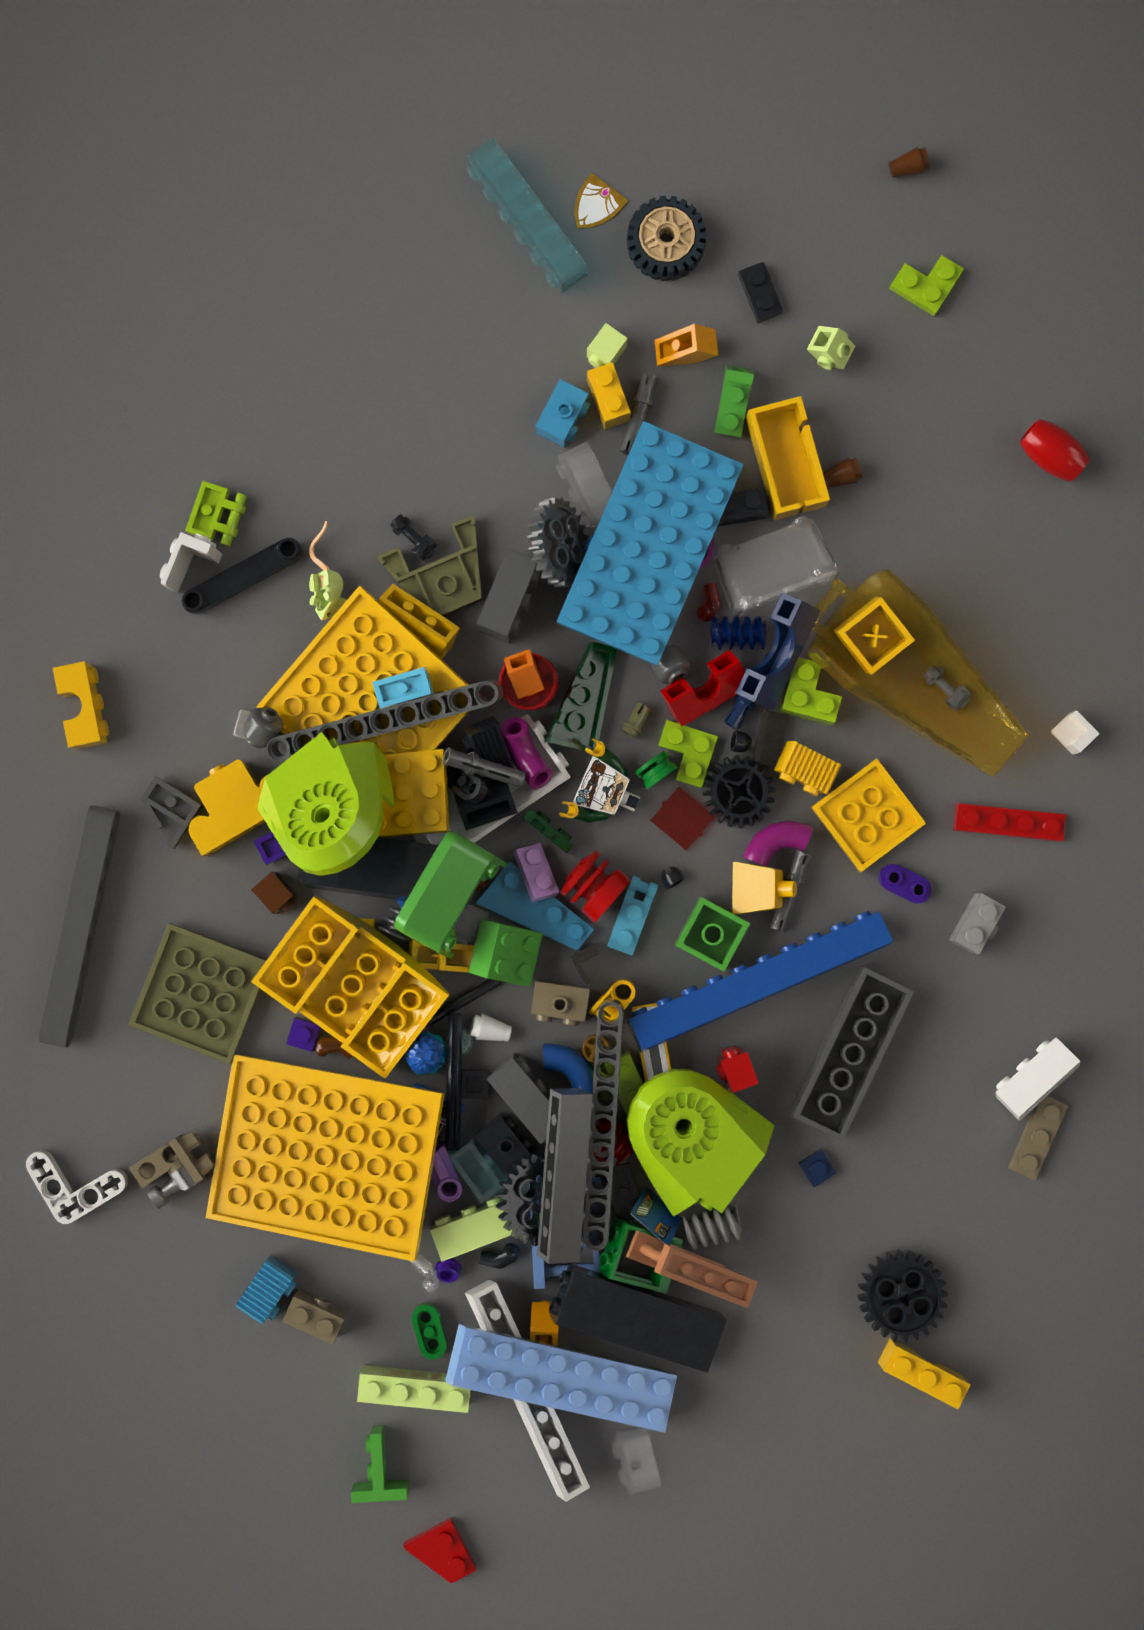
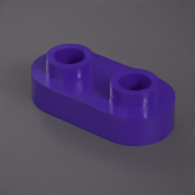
M886 865L880 870L878 875L879 883L885 890L911 903H923L931 895L932 889L927 879L900 865ZM892 872L898 875V880L895 883L889 879ZM916 885H920L922 887V893L920 895H916L914 893V887Z

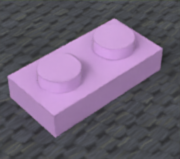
M541 843L516 849L513 854L531 901L536 902L557 896L559 889Z

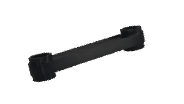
M288 537L272 544L186 591L182 596L183 608L195 615L209 610L297 562L302 556L301 545L297 540ZM294 545L296 547L293 555L284 556L283 551L286 546ZM194 596H200L199 605L195 608H190V599Z

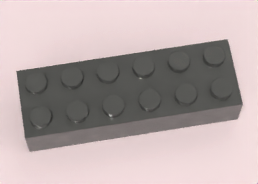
M858 967L789 1111L792 1117L841 1141L844 1140L914 991L866 967Z

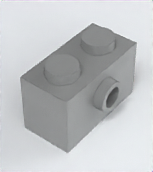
M974 893L949 941L971 954L979 955L987 940H992L999 928L996 924L1006 907L983 893Z

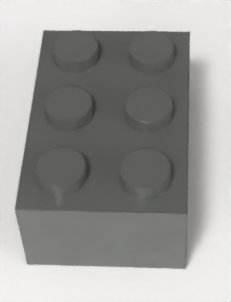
M507 548L477 622L480 633L510 644L512 638L517 639L522 626L520 624L521 614H527L532 602L530 592L532 588H538L542 576L541 571H536L538 563L537 561H532V557Z
M513 1053L489 1074L487 1081L541 1144L546 1140L549 1087L540 1076L535 1078L531 1074L532 1066L523 1055L517 1057Z

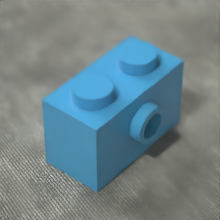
M560 379L535 426L536 434L562 447H565L568 441L572 442L579 429L576 426L579 418L584 419L590 409L591 404L588 403L589 393Z

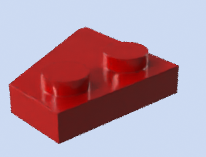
M452 1517L404 1542L403 1546L406 1551L451 1584L476 1571V1565Z

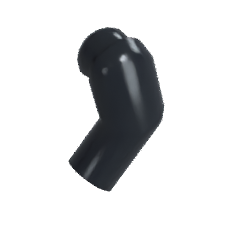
M507 1243L504 1250L498 1254L482 1250L479 1264L503 1269L517 1260L518 1246L513 1243Z

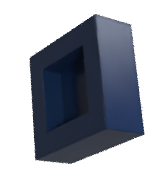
M821 1148L798 1162L813 1187L818 1186L837 1173Z

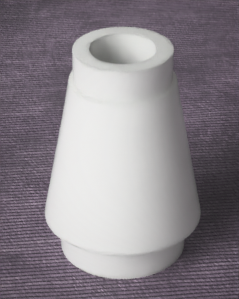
M483 1013L481 1016L475 1014L471 1023L470 1036H474L476 1040L508 1042L512 1026L506 1025Z

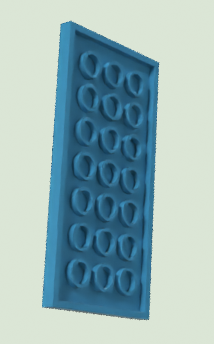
M643 421L556 623L657 666L744 464Z

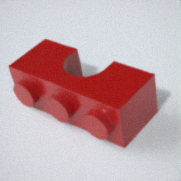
M730 649L706 663L710 676L703 686L692 688L682 677L660 690L671 715L681 727L693 722L711 709H715L733 696L738 695L736 691L745 671L739 659Z

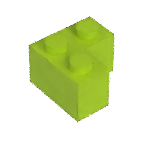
M798 658L785 686L778 713L828 726L836 722L842 696L816 690L822 663Z

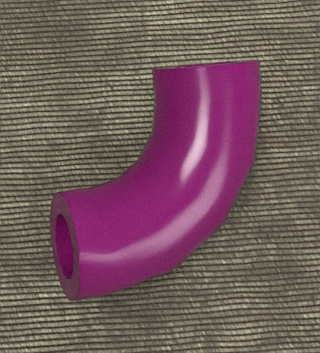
M518 717L507 719L502 723L501 731L511 760L517 770L525 772L524 780L532 789L544 787L551 780L553 772L537 751L531 739L526 721Z
M788 820L769 824L754 835L745 849L743 858L768 867L774 853L780 849L793 848L803 852L810 840L813 826Z

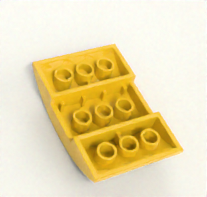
M315 895L251 981L296 1014L299 1011L343 1043L341 1047L384 1079L449 996L448 991L433 975L397 944L353 914Z

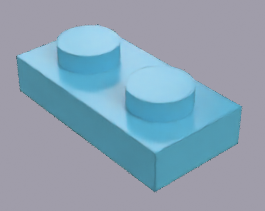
M427 667L372 682L380 709L434 693Z

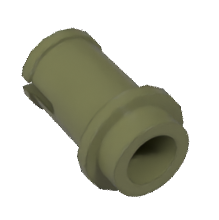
M640 702L636 703L627 722L622 724V732L632 738L641 735V728L652 712L648 706L644 705L642 707L643 704Z

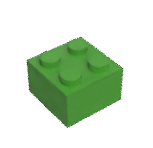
M699 897L674 945L725 972L750 923L703 897Z
M481 919L468 973L487 979L530 987L543 933Z

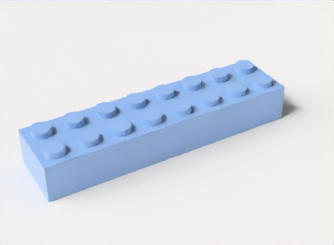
M459 1324L445 1381L455 1387L665 1433L677 1375L659 1369Z

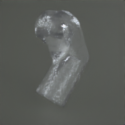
M418 1253L417 1260L414 1262L410 1261V1264L426 1278L423 1282V1288L429 1293H434L437 1287L440 1288L442 1281L437 1278V1271L434 1266Z

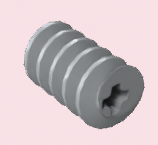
M736 1205L734 1207V1214L726 1207L723 1211V1216L716 1209L713 1210L712 1218L709 1217L706 1211L702 1212L701 1220L698 1219L696 1214H692L690 1223L683 1216L687 1240L694 1250L697 1249L699 1240L704 1247H708L709 1238L712 1239L715 1245H719L720 1236L723 1237L726 1243L730 1242L731 1234L734 1235L737 1241L741 1238L742 1228Z

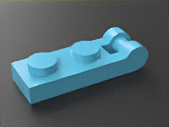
M632 876L607 947L633 956L658 884L653 882L648 884L640 881V877ZM636 891L646 894L643 902L633 898Z

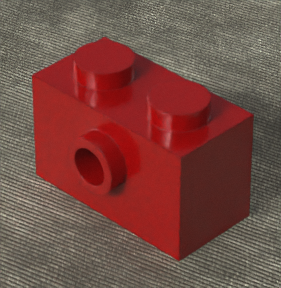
M733 1045L721 1050L722 1055L717 1056L719 1065H716V1070L720 1080L726 1081L727 1087L732 1093L759 1084L748 1052L744 1048Z

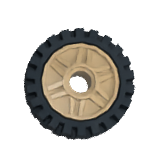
M665 195L660 196L659 200H656L655 197L649 199L648 204L644 202L640 209L635 211L628 226L627 249L629 250L630 259L634 261L635 267L637 269L640 268L641 273L645 276L650 274L651 278L655 280L657 277L662 278L661 281H667L668 278H672V281L677 280L679 276L682 275L684 277L688 275L690 270L693 271L702 258L706 245L705 222H702L700 212L696 213V208L692 204L688 206L687 201L684 199L677 201L676 196L666 199ZM669 235L673 240L671 242H663L660 237Z

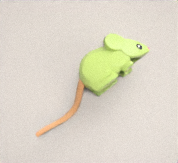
M325 521L323 529L312 541L309 550L311 559L323 570L318 574H311L309 583L310 591L314 592V596L310 599V605L316 606L315 611L320 620H328L333 617L347 601L341 597L343 590L341 575L330 570L314 554V547L325 533L328 521Z

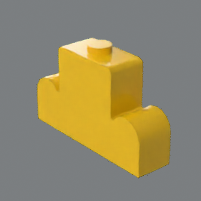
M235 760L227 766H224V764L216 766L209 771L210 776L194 786L195 791L209 813V817H195L189 824L190 837L202 856H210L265 823L257 809L265 777L259 785L247 763L242 760Z

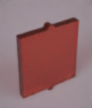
M678 787L667 801H662V807L650 821L686 851L698 836H703L702 831L715 816H711L709 811Z

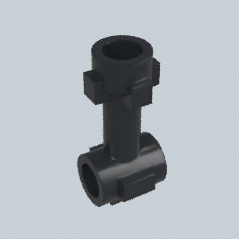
M398 515L390 524L393 528L392 531L397 536L402 533L415 545L412 551L421 560L429 559L436 552L435 548L438 545L427 534L422 538L411 528L409 524L412 521L407 516Z

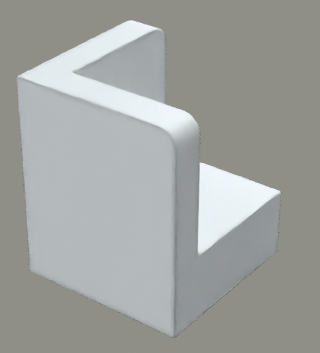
M1078 711L1069 713L1051 730V733L1072 755L1080 753L1100 734Z

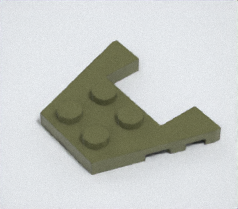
M473 515L451 524L461 547L460 551L412 572L409 571L399 547L377 556L382 566L408 594L443 617L482 600L476 525Z

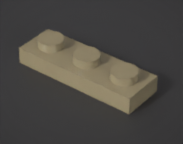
M1047 1096L1033 1109L1008 1165L1009 1169L1036 1180L1068 1105Z

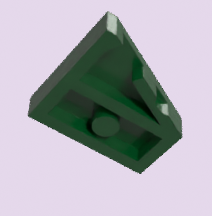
M530 809L523 817L566 854L573 847V844L570 842L573 837L561 827L556 831L549 825L552 820L540 810L535 813Z

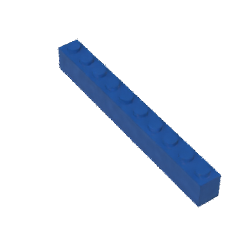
M870 911L864 912L855 917L856 922L846 925L844 921L830 928L832 932L822 936L821 932L815 933L806 938L807 943L797 946L796 942L783 947L781 949L782 953L773 957L769 953L756 959L758 964L748 968L746 964H743L731 970L733 975L723 978L722 975L715 976L706 981L708 985L698 989L696 985L683 990L681 992L683 996L673 1000L669 996L656 1002L658 1007L648 1011L646 1007L632 1012V1018L627 1023L640 1053L890 945L893 939L880 912L872 915Z

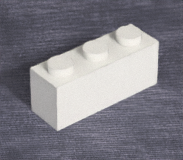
M1057 1038L1051 1042L1048 1039L1036 1049L1038 1054L1033 1059L1026 1058L1016 1068L1018 1072L1011 1079L1006 1076L996 1086L998 1089L995 1092L996 1098L1019 1121L1080 1067V1060Z

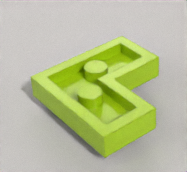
M941 255L927 277L904 263L889 289L930 315L935 316L964 268Z
M666 720L658 747L683 754L676 781L702 788L718 736L687 726L681 727L678 723Z

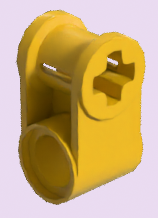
M627 978L617 979L598 998L587 1013L590 1015L594 1014L597 1017L600 1005L607 999L618 1000L622 1003L625 1010L635 997L636 991L633 982ZM621 984L628 985L631 988L630 996L627 998L618 997L615 992L617 986ZM607 1006L604 1008L607 1012H604L606 1018L612 1020L619 1016L616 1007Z

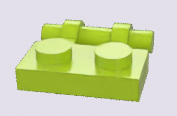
M202 480L185 531L194 536L196 533L211 539L212 542L216 532L222 533L220 544L230 547L233 538L237 537L239 530L236 528L241 515L245 513L246 507L244 505L247 496L237 493L234 502L227 500L230 493L229 489ZM224 509L231 511L226 525L219 523Z

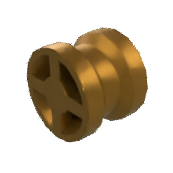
M596 1034L588 1036L582 1045L583 1055L588 1061L593 1063L595 1062L596 1044L594 1043H596ZM602 1036V1043L609 1047L607 1039Z

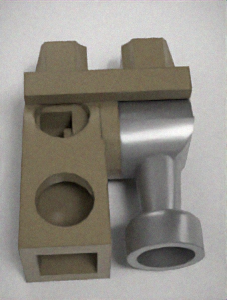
M195 1131L184 1136L179 1135L129 1167L141 1188H144L167 1172L171 1180L164 1186L159 1187L155 1185L147 1190L150 1201L158 1209L167 1204L168 1196L179 1190L191 1188L207 1177V1173L215 1166V1160L209 1152L197 1160L191 1151L202 1144Z

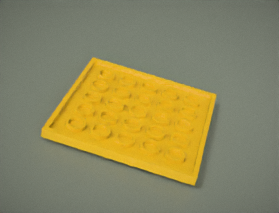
M359 586L256 708L270 707L276 710L283 722L281 732L285 735L378 710L380 708L372 682L422 667H427L434 693L430 695L469 684L363 586ZM462 692L457 696V702L460 706L466 707L468 704V697ZM434 699L431 703V709L434 713L439 714L442 710V705L438 700ZM408 706L405 710V716L408 720L413 721L416 717V712L412 707ZM470 711L348 744L374 742L385 755L436 750ZM382 713L379 721L383 727L387 728L390 720L386 714ZM358 720L354 723L356 733L361 735L364 731L363 724ZM331 727L328 732L330 739L334 737L337 740L338 733ZM307 734L303 738L304 745L312 740Z

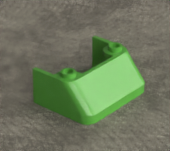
M452 830L449 831L441 840L399 912L394 928L437 953L452 959L455 954L450 951L457 941V937H455L456 931L453 929L455 923L480 880L492 879L497 874L499 866L505 868L507 863Z

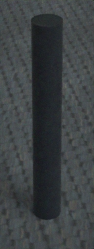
M486 980L439 1008L428 1023L432 1026L450 1013H454L501 985L500 981Z

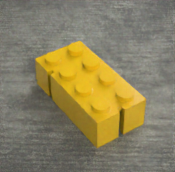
M801 396L750 409L746 416L748 430L774 521L797 515L800 509L802 513L824 508L830 501L809 425H805L808 419Z

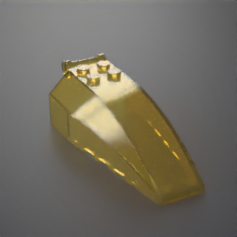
M889 568L874 572L853 591L836 578L830 585L831 589L815 606V608L821 610L817 620L839 594L845 600L823 626L816 620L812 631L816 634L806 654L848 692L983 773L995 777L1029 735L1007 706L1001 703L997 693L984 681L980 671L967 659L963 649L957 646L947 633L948 630L929 605ZM878 596L884 599L915 641L870 675L862 669L833 630L874 597ZM933 665L937 668L941 667L945 671L942 676L956 689L962 685L972 694V697L969 699L970 702L962 710L953 711L945 703L948 696L935 684L928 686L925 683L926 679L923 678V675Z

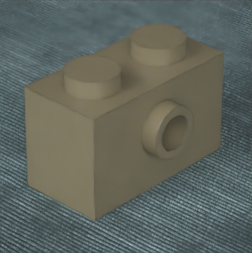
M536 980L531 1014L536 1015V1020L552 1022V1017L563 1019V1024L579 1026V1021L585 1022L590 988Z
M298 1289L282 1322L333 1345L348 1311L331 1304L324 1297H315Z

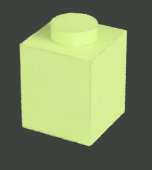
M605 323L587 348L589 363L595 368L611 362L615 364L626 349L628 338Z

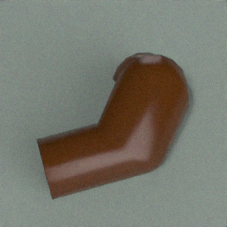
M333 1036L322 1037L315 1046V1052L322 1057L336 1051L349 1060L353 1056L341 1047L343 1043Z

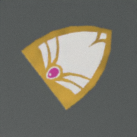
M591 173L580 188L575 202L577 228H591L607 222L625 206L628 199Z

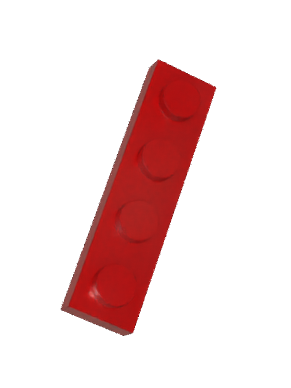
M957 803L955 805L953 831L1062 842L1064 841L1066 814Z

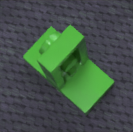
M726 365L714 433L741 437L754 372L752 369Z
M384 1425L373 1426L370 1435L366 1436V1452L371 1453L372 1461L367 1466L368 1481L373 1482L354 1483L351 1490V1503L407 1500L410 1491L409 1479L387 1481Z

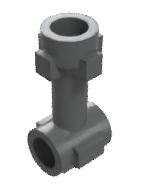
M933 665L923 675V678L926 679L925 683L928 686L935 684L948 696L945 703L953 711L962 710L970 702L969 699L972 697V694L962 685L956 689L942 676L945 671L941 667L937 668Z

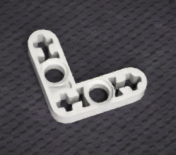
M46 1150L34 1152L26 1161L28 1173L53 1216L62 1224L72 1223L120 1194L127 1188L129 1182L128 1176L123 1170L113 1169L73 1192L50 1152ZM37 1158L39 1160L45 1159L46 1163L43 1165V1168L35 1167L34 1164L37 1162ZM52 1170L54 1174L49 1175L42 1180L40 1176H43L44 1174ZM111 1175L113 1178H120L121 1182L118 1183L119 1189L113 1186L104 1191L102 1186L112 1180ZM51 1179L57 1180L60 1183L61 1190L58 1194H51L47 1189V1184ZM87 1189H93L97 1192L98 1200L96 1203L90 1204L85 1200L84 1193ZM78 1201L80 1207L70 1213L71 1216L69 1214L64 1216L62 1210L65 1209V1206L69 1207Z

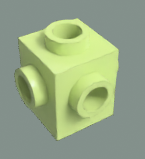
M819 326L807 350L818 360L817 364L826 370H831L832 368L844 369L855 345L848 339V334L839 328Z

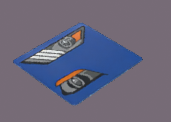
M647 1187L644 1188L631 1211L632 1216L666 1245L670 1244L682 1221V1217L678 1214L673 1216L664 1202Z

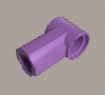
M444 1143L436 1144L431 1177L440 1199L445 1202H452L457 1200L462 1193L460 1177L452 1164ZM449 1181L455 1183L454 1187L450 1189L442 1187L444 1183Z

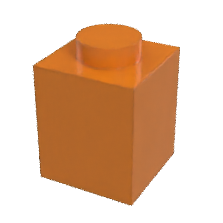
M530 649L504 658L508 676L518 699L544 690L540 672Z

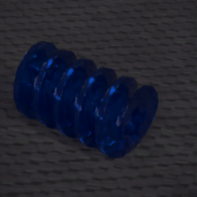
M713 616L710 622L711 648L713 643H716L718 650H722L723 644L727 643L728 648L732 650L735 642H737L740 650H743L745 643L748 642L751 650H754L756 642H759L761 649L765 650L766 621L764 620L763 623L760 616H755L752 623L750 617L745 616L741 624L739 617L734 616L730 624L728 617L723 616L719 624L717 617Z

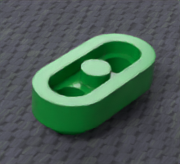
M421 1303L415 1307L411 1321L421 1354L427 1359L435 1360L445 1353L447 1338L437 1307L431 1303ZM428 1312L431 1315V1319L423 1320L421 1314ZM436 1339L439 1345L432 1347L429 1344V1340Z

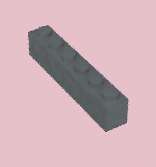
M581 1088L550 1089L537 1256L548 1264L579 1262L580 1252L583 1249L581 1235L582 1225L585 1222L584 1198L588 1191L586 1173L590 1165L588 1148L589 1141L592 1138L590 1123L591 1113L594 1111L593 1094Z

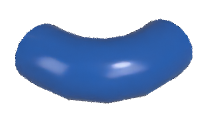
M544 1043V1071L561 1072L567 1076L572 1088H581L592 1094L594 1068L585 1056L570 1046Z

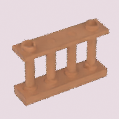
M638 1230L635 1232L626 1257L655 1268L654 1272L745 1308L749 1307L758 1281L724 1268L725 1265L673 1244L666 1245L660 1239Z

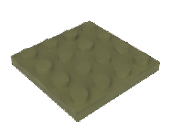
M168 923L128 1026L224 1063L232 1064L233 1056L237 1052L261 990L251 981L267 960L175 924Z

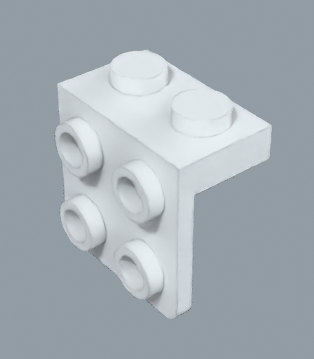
M180 532L179 537L175 538L171 544L170 553L172 554L169 562L165 563L160 571L161 584L169 590L178 593L193 555L219 564L222 553L216 549L217 545L211 542V539L197 533L192 537Z

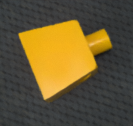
M733 862L732 914H749L782 908L783 897H796V881H783L782 870L749 863Z

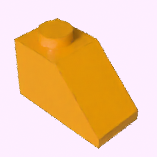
M693 324L655 339L657 366L694 364L718 356L716 329Z
M550 1301L532 1302L530 1340L557 1346L559 1325H556L550 1317Z

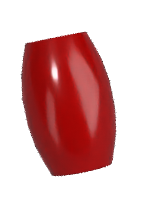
M1040 418L1031 425L1019 442L1027 456L1037 466L1048 474L1064 481L1072 482L1090 461L1088 453L1073 435L1064 428Z

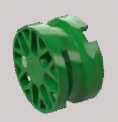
M666 750L635 771L636 775L639 778L642 777L645 781L644 786L647 790L678 768L674 762H670L668 759L669 754ZM657 762V765H655V766L652 767L651 769L649 768V767H651L653 764H655V763Z

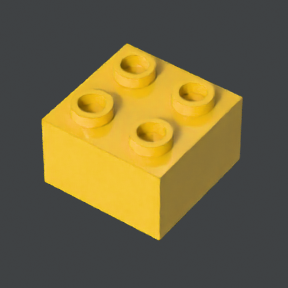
M878 596L874 597L833 630L862 669L870 675L915 641L884 599Z

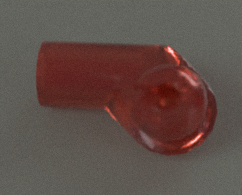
M716 582L703 586L707 600L697 609V616L704 622L714 619L722 607Z

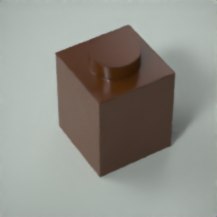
M271 871L251 889L272 914H278L279 912L285 914L295 905L292 900L297 895L276 872Z

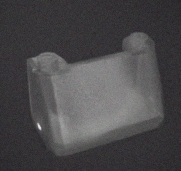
M806 515L792 520V525L733 547L730 543L716 549L717 554L712 557V561L734 619L746 615L747 611L753 608H760L763 604L779 599L782 593L790 595L809 587L814 588L819 582L824 586L838 578L840 575L838 566L813 518L808 519Z

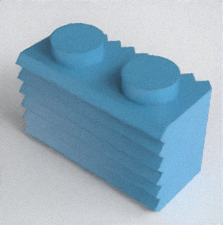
M270 1255L235 1306L262 1325L267 1318L273 1320L282 1307L277 1304L282 1295L288 1298L297 1283L293 1279L297 1273Z

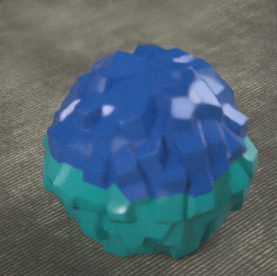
M430 1032L420 1033L405 1052L403 1058L407 1060L406 1062L415 1074L419 1076L422 1074H435L446 1062L447 1047L439 1035L431 1034Z

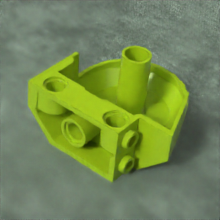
M321 732L265 777L257 809L291 862L306 873L323 876L338 873L353 866L370 850L379 836L383 822V800L391 808L394 806V795L386 755L374 742L340 745L334 737L329 740Z
M671 1069L652 1077L639 1088L631 1101L627 1115L628 1137L637 1155L636 1158L645 1175L673 1216L697 1201L707 1210L712 1211L715 1208L722 1214L765 1156L774 1129V1125L767 1118L723 1085L691 1069Z

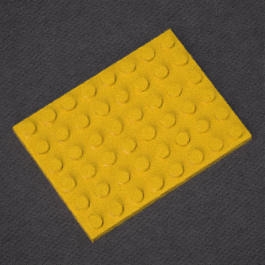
M234 1054L206 1218L413 1262L416 1261L445 1093Z

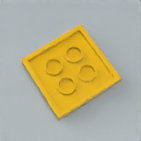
M444 749L386 755L394 795V806L391 808L383 800V822L378 838L449 832L446 765L443 764Z
M877 758L811 807L859 872L865 870L926 824Z

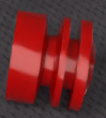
M533 652L531 653L540 672L544 690L518 699L505 664L499 675V683L504 691L503 697L512 706L522 710H539L548 706L555 699L559 689V676L555 666L545 657Z
M597 850L578 863L567 876L564 886L559 892L565 897L572 888L576 890L577 893L570 900L572 904L584 897L587 901L581 911L594 923L631 881L618 868L609 875L604 873L609 864L607 858L597 867L594 862L601 855Z

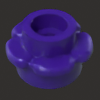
M454 1258L443 1262L438 1261L435 1265L437 1278L446 1283L455 1282L459 1278L460 1271H462V1265Z

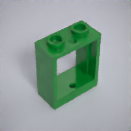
M615 1218L613 1225L610 1227L605 1252L602 1253L599 1260L600 1267L598 1271L609 1279L667 1294L671 1278L654 1272L655 1268L650 1267L647 1277L617 1269L629 1231L636 1232L638 1230L655 1238L657 1237L644 1225ZM674 1235L670 1244L681 1248L683 1239Z

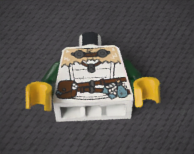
M592 738L591 740L596 743V748L593 751L585 748V751L593 756L573 802H562V804L568 805L569 810L567 814L559 813L561 817L574 818L587 823L604 821L611 815L615 816L618 806L634 812L640 796L626 791L630 779L627 778L628 771L618 756L608 750L603 742Z

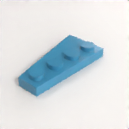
M511 861L476 902L480 906L536 932L543 933V935L575 950L581 947L594 930L555 897L532 902L519 868Z

